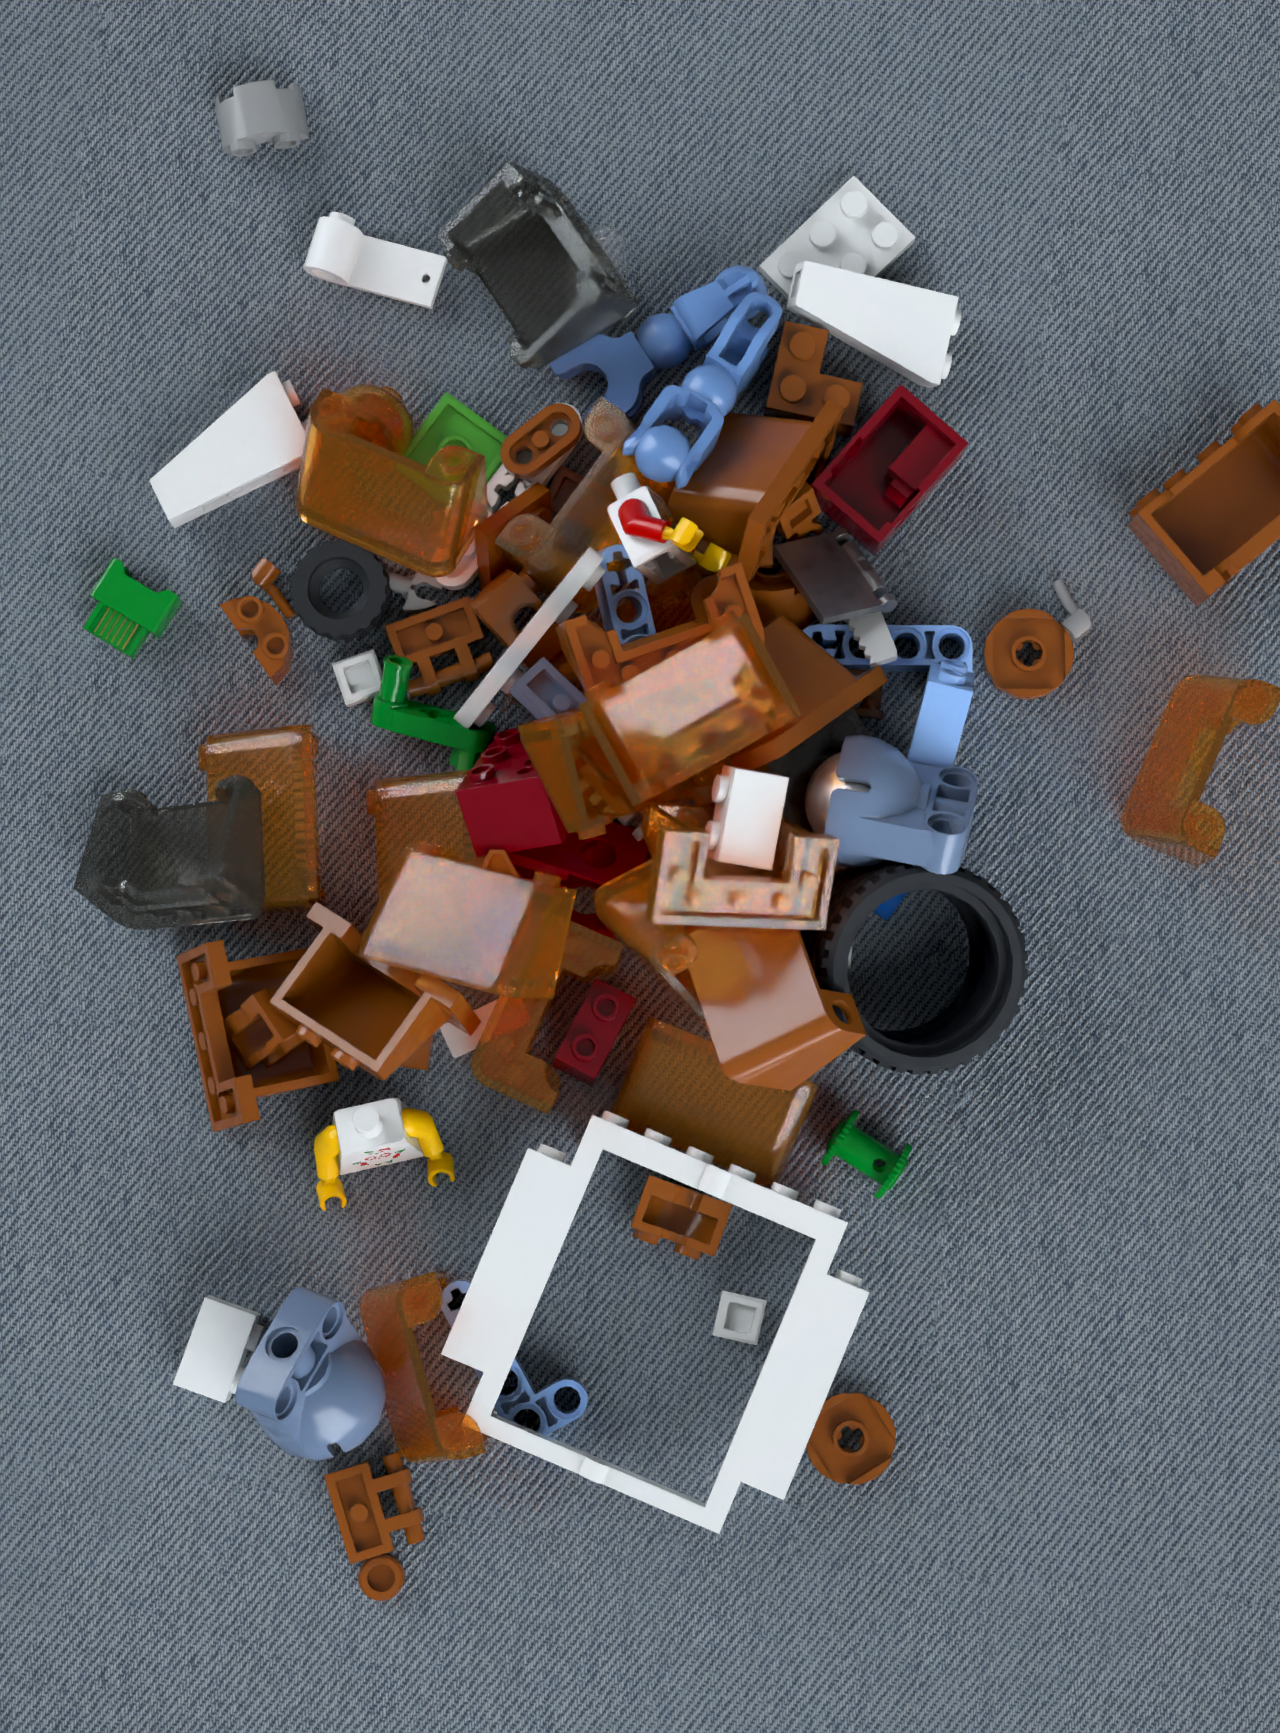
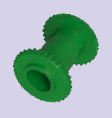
M852 1110L846 1119L843 1118L829 1138L824 1147L826 1151L821 1158V1163L826 1166L833 1155L840 1158L879 1183L873 1196L879 1199L887 1190L894 1186L909 1161L907 1158L912 1147L906 1143L899 1153L895 1152L853 1125L859 1112ZM882 1159L886 1164L879 1167L874 1164V1161Z

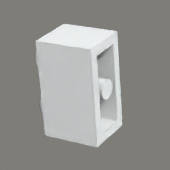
M723 765L722 773L716 775L712 786V801L716 802L713 821L709 820L703 834V846L707 848L706 857L719 862L772 870L789 778L767 772Z
M211 1295L205 1297L173 1385L223 1403L229 1401L231 1395L235 1394L237 1384L245 1368H242L247 1351L255 1352L264 1331V1326L258 1324L261 1313Z

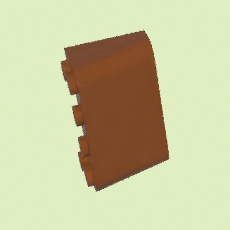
M785 872L679 928V946L684 954L692 978V985L697 993L705 1017V1024L710 1032L719 1059L720 1069L726 1077L739 1083L792 1091L866 1036L852 994L819 988L794 915L815 920L823 916L810 876ZM801 893L805 904L798 901L795 897ZM832 1005L842 1010L846 1016L847 1024L836 1016Z

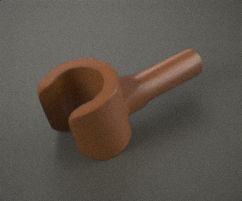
M262 558L252 570V580L271 596L286 619H289L296 612L281 591L273 584L281 572L267 559Z

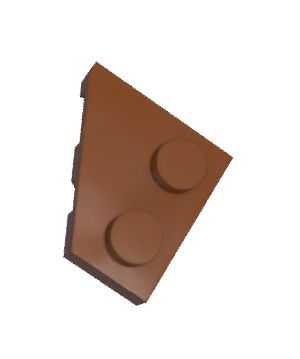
M539 482L532 485L474 527L480 591L505 568L515 572L553 523L550 489Z

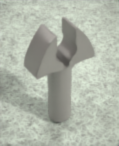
M418 564L416 573L408 577L386 570L390 578V589L402 594L405 599V604L402 608L405 613H422L437 607L435 602L417 597L412 589L425 585L443 592L442 586L434 578L433 573L425 566Z

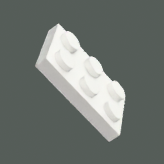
M853 176L759 266V271L788 299L795 265L804 260L878 277L914 243L916 237Z

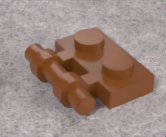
M469 596L385 625L395 656L410 659L413 662L412 666L418 664L422 675L408 681L407 689L411 698L428 693L429 697L442 692V687L466 679L467 683L480 679L478 674L490 671L493 668L494 664L489 652L473 658L468 646L485 639L477 616L467 606L471 601ZM456 651L459 663L434 671L431 659Z
M399 1451L382 1456L387 1473L374 1478L369 1460L324 1475L350 1564L394 1551L395 1546L391 1532L402 1528L404 1529L408 1545L425 1540L421 1526L424 1516L421 1507L415 1506L409 1482L413 1481L409 1467L404 1468ZM392 1489L398 1514L386 1517L379 1492Z

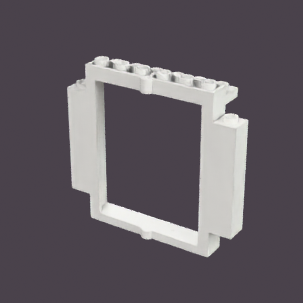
M604 1110L601 1118L595 1115L591 1116L571 1165L563 1162L566 1153L540 1143L537 1151L531 1148L527 1149L441 1354L483 1372L462 1425L719 1534L741 1482L782 1500L785 1499L869 1292L859 1288L863 1280L840 1269L836 1270L834 1277L827 1274L848 1222L838 1219L841 1213L840 1209L819 1200L815 1201L813 1208L796 1201L799 1194L798 1191L773 1182L769 1190L753 1183L757 1175L734 1164L730 1165L728 1172L711 1165L714 1156L691 1146L688 1147L686 1154L669 1147L672 1138L649 1128H646L643 1136L626 1129L630 1120ZM603 1149L815 1239L706 1503L492 1413Z

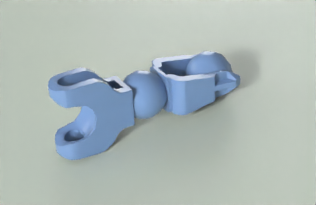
M741 265L726 268L715 278L714 282L677 298L673 305L669 307L672 314L659 313L648 317L640 325L636 337L632 331L619 338H611L598 333L585 334L555 354L550 362V367L554 374L562 379H571L588 371L601 373L607 379L606 395L588 411L586 416V424L591 433L602 435L637 414L642 403L643 390L646 384L658 376L655 369H669L679 365L687 357L691 346L696 351L712 344L719 337L731 314L747 295L753 292L767 295L766 284L763 277L752 268ZM756 310L748 313L747 320L755 317L760 311Z
M753 292L747 295L729 317L718 339L707 353L703 365L697 366L690 371L683 379L680 387L670 385L662 390L643 417L641 425L624 441L622 455H634L637 468L645 477L659 483L675 480L678 489L688 484L693 472L698 470L714 450L724 423V416L733 409L738 394L741 391H745L763 368L769 350L767 344L775 333L782 315L780 304L772 297L763 293ZM756 310L763 311L768 316V319L761 328H757L748 322V313ZM682 418L699 429L698 440L690 448L688 438L679 429L662 425L664 421L669 419L678 422Z

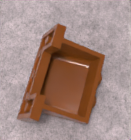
M828 399L813 422L729 412V414L724 416V423L714 450L698 470L693 472L688 484L678 489L675 480L673 481L675 487L670 495L667 508L676 525L684 517L695 523L698 529L704 532L703 539L737 555V563H742L747 581L750 582L770 552L778 522L804 483L807 482L811 486L828 465L844 406Z
M782 614L762 624L765 640L763 647L757 655L745 661L683 682L727 757L713 767L717 774H721L723 765L753 770L782 757L885 684L888 679L882 668L878 665L854 676Z
M317 901L306 917L319 934L270 1000L271 1005L278 1012L298 1026L295 1033L315 1048L321 1042L333 1049L330 1056L350 1071L359 1066L381 1081L387 1079L446 1022L451 1023L469 1036H472L481 1023V1020L460 992L425 970L421 975L414 972L364 940L350 922Z
M223 940L204 943L176 956L213 1132L231 1129L260 1120L256 1099L340 1080L336 1060L330 1056L333 1049L322 1042L315 1048L304 1041L290 1050L288 1056L273 1066L266 1068L264 1063L261 1062L247 1071L227 1041L223 1021L229 1015L241 1008L240 1005L254 993L266 987L269 989L272 986L278 991L308 948L227 962Z

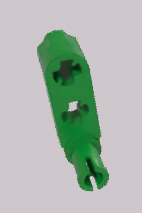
M386 656L383 662L384 668L380 692L374 696L370 722L377 727L390 730L391 732L452 747L449 764L457 770L467 773L481 757V753L493 741L496 732L495 724L486 720L480 728L472 723L467 729L453 719L457 712L409 700L406 697L413 662L402 656Z

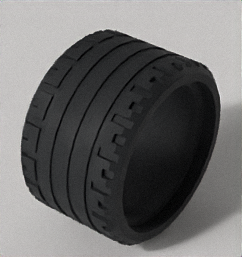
M887 860L876 866L854 869L846 868L844 870L840 868L833 873L829 880H826L820 886L822 889L816 896L823 916L818 920L801 917L804 920L802 925L798 926L820 989L851 994L847 974L848 956L854 937L864 920L880 904L898 894L914 890H937L942 893L958 910L966 926L970 945L969 966L964 983L953 1002L944 1011L921 1026L906 1030H880L871 1027L858 1010L866 1036L849 1047V1049L881 1067L903 1073L906 1070L914 1075L937 1074L940 1069L950 1071L956 1069L961 1064L966 1065L972 1061V1057L977 1054L981 1056L992 1043L995 1044L1001 1038L999 1035L1004 1029L1007 1030L1012 1023L1010 1020L1014 1014H1017L1020 1007L1018 1005L1020 997L1024 996V983L1028 975V970L1025 969V962L1028 961V953L1025 951L1024 943L1026 941L1024 933H1021L1018 928L1021 924L1017 916L1014 915L1008 901L1000 899L1002 894L988 881L962 867H959L952 874L944 875L929 872L921 866ZM832 1005L836 1016L847 1024L846 1016L842 1010Z

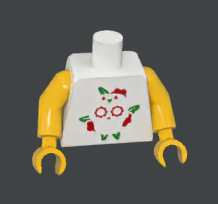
M398 1098L384 1099L333 1112L332 1125L322 1130L314 1140L317 1177L321 1179L316 1185V1192L321 1209L326 1211L325 1201L330 1197H339L341 1208L346 1206L347 1200L343 1184L337 1178L339 1175L423 1156L428 1157L427 1177L428 1183L431 1186L437 1187V1173L441 1172L448 1174L451 1182H454V1160L451 1154L442 1152L444 1145L432 1116L424 1110L408 1107Z

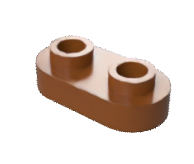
M551 404L504 440L500 451L501 460L507 472L519 479L535 477L574 447L582 434V425L577 412L566 404ZM564 424L568 427V430L562 436H555L552 434L554 426ZM521 452H531L533 456L528 463L522 464L517 461V457Z

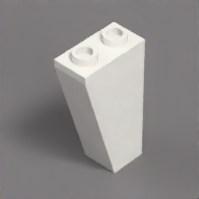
M807 260L795 265L786 309L821 329L829 330V334L922 387L931 388L940 385L941 379L945 380L949 374L952 354L947 353L950 335H956L961 321V310L956 309L959 297Z
M276 371L267 374L149 480L169 522L174 528L318 459L313 446L319 444L320 441L309 419L300 422L293 408L301 403L290 380L281 383Z

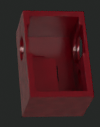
M900 384L815 479L811 487L814 490L821 511L841 528H845L852 538L875 556L962 458L969 443Z
M543 724L532 731L520 732V729L512 728L496 734L493 741L481 753V757L472 769L467 772L466 777L455 790L476 858L487 856L489 850H506L509 853L562 844L588 805L587 801L594 794L590 788L581 795L574 789L582 780L578 772L585 764L579 759L570 766L564 760V757L570 750Z
M582 812L562 844L509 852L508 855L528 887L533 899L534 913L620 940L639 885L653 835L648 833L643 839L637 841L632 835V832L637 827L632 825L624 826ZM542 880L550 883L553 888L543 890L536 887L533 882ZM581 886L593 888L601 895L603 906L596 913L581 914L570 906L568 902L569 893Z

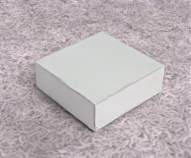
M374 649L331 663L347 707L373 699L375 694L380 692L383 673Z
M722 1290L712 1335L757 1345L767 1301Z

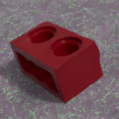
M596 978L554 1057L552 1067L592 1087L634 1006L636 998Z

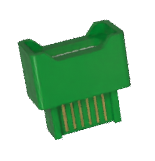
M113 557L90 594L98 604L83 626V629L134 660L149 634L160 639L183 601L170 590L156 593L132 579L128 568L124 567L123 562Z

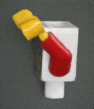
M635 473L623 474L611 482L610 486L617 501L610 504L607 511L633 567L659 585L696 563L713 572L726 567L732 556L731 553L710 542L704 554L697 551L698 543L703 537L704 532L699 530L695 523L684 517L676 525L662 498L648 486L641 487Z

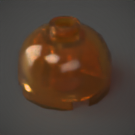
M358 384L342 391L331 403L321 420L325 434L335 447L339 449L342 443H344L348 448L357 452L350 459L372 470L384 472L392 470L395 465L393 462L395 461L396 466L398 465L413 439L414 426L410 412L404 404L401 395L387 386Z

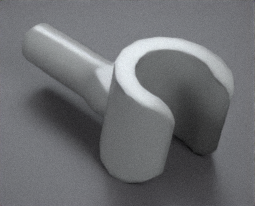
M1062 579L1053 582L1052 586L1069 615L1060 625L1069 633L1072 642L1077 643L1089 633L1090 618L1085 611L1080 608L1078 609Z

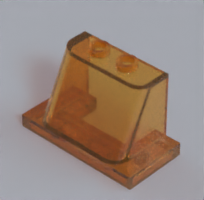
M645 802L641 829L653 860L645 919L650 923L825 930L840 839L832 834L809 833L782 815L772 870L719 862L707 857L710 833L705 830L707 822L709 820L713 821L715 806Z

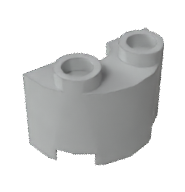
M275 80L255 81L232 87L233 97L224 99L222 96H217L215 98L214 104L223 154L231 153L232 156L236 157L248 156L257 151L256 145L260 143L274 142L275 148L288 149L298 146L301 143L300 140L310 139L302 92L296 83H291L288 88L276 89Z

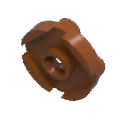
M1021 609L1009 613L994 625L985 639L982 656L985 671L995 689L1017 699L1031 700L1044 697L1061 685L1071 670L1074 649L1069 633L1053 619V616L1037 609ZM1026 642L1031 643L1032 650L1040 652V659L1033 660L1032 666H1025L1023 660L1016 657V651L1022 650L1023 643Z
M860 1392L836 1393L825 1399L806 1445V1452L814 1467L824 1477L839 1483L863 1484L878 1477L888 1467L895 1449V1426L887 1410L876 1400ZM848 1426L851 1430L861 1429L863 1435L857 1439L860 1447L852 1451L848 1445L842 1448L839 1447L837 1441L842 1437L840 1430L843 1427Z

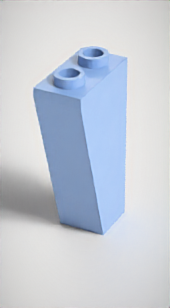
M942 659L941 664L931 662L906 757L908 761L942 768L953 766L974 688L975 673L967 671L968 666L966 664L949 659Z

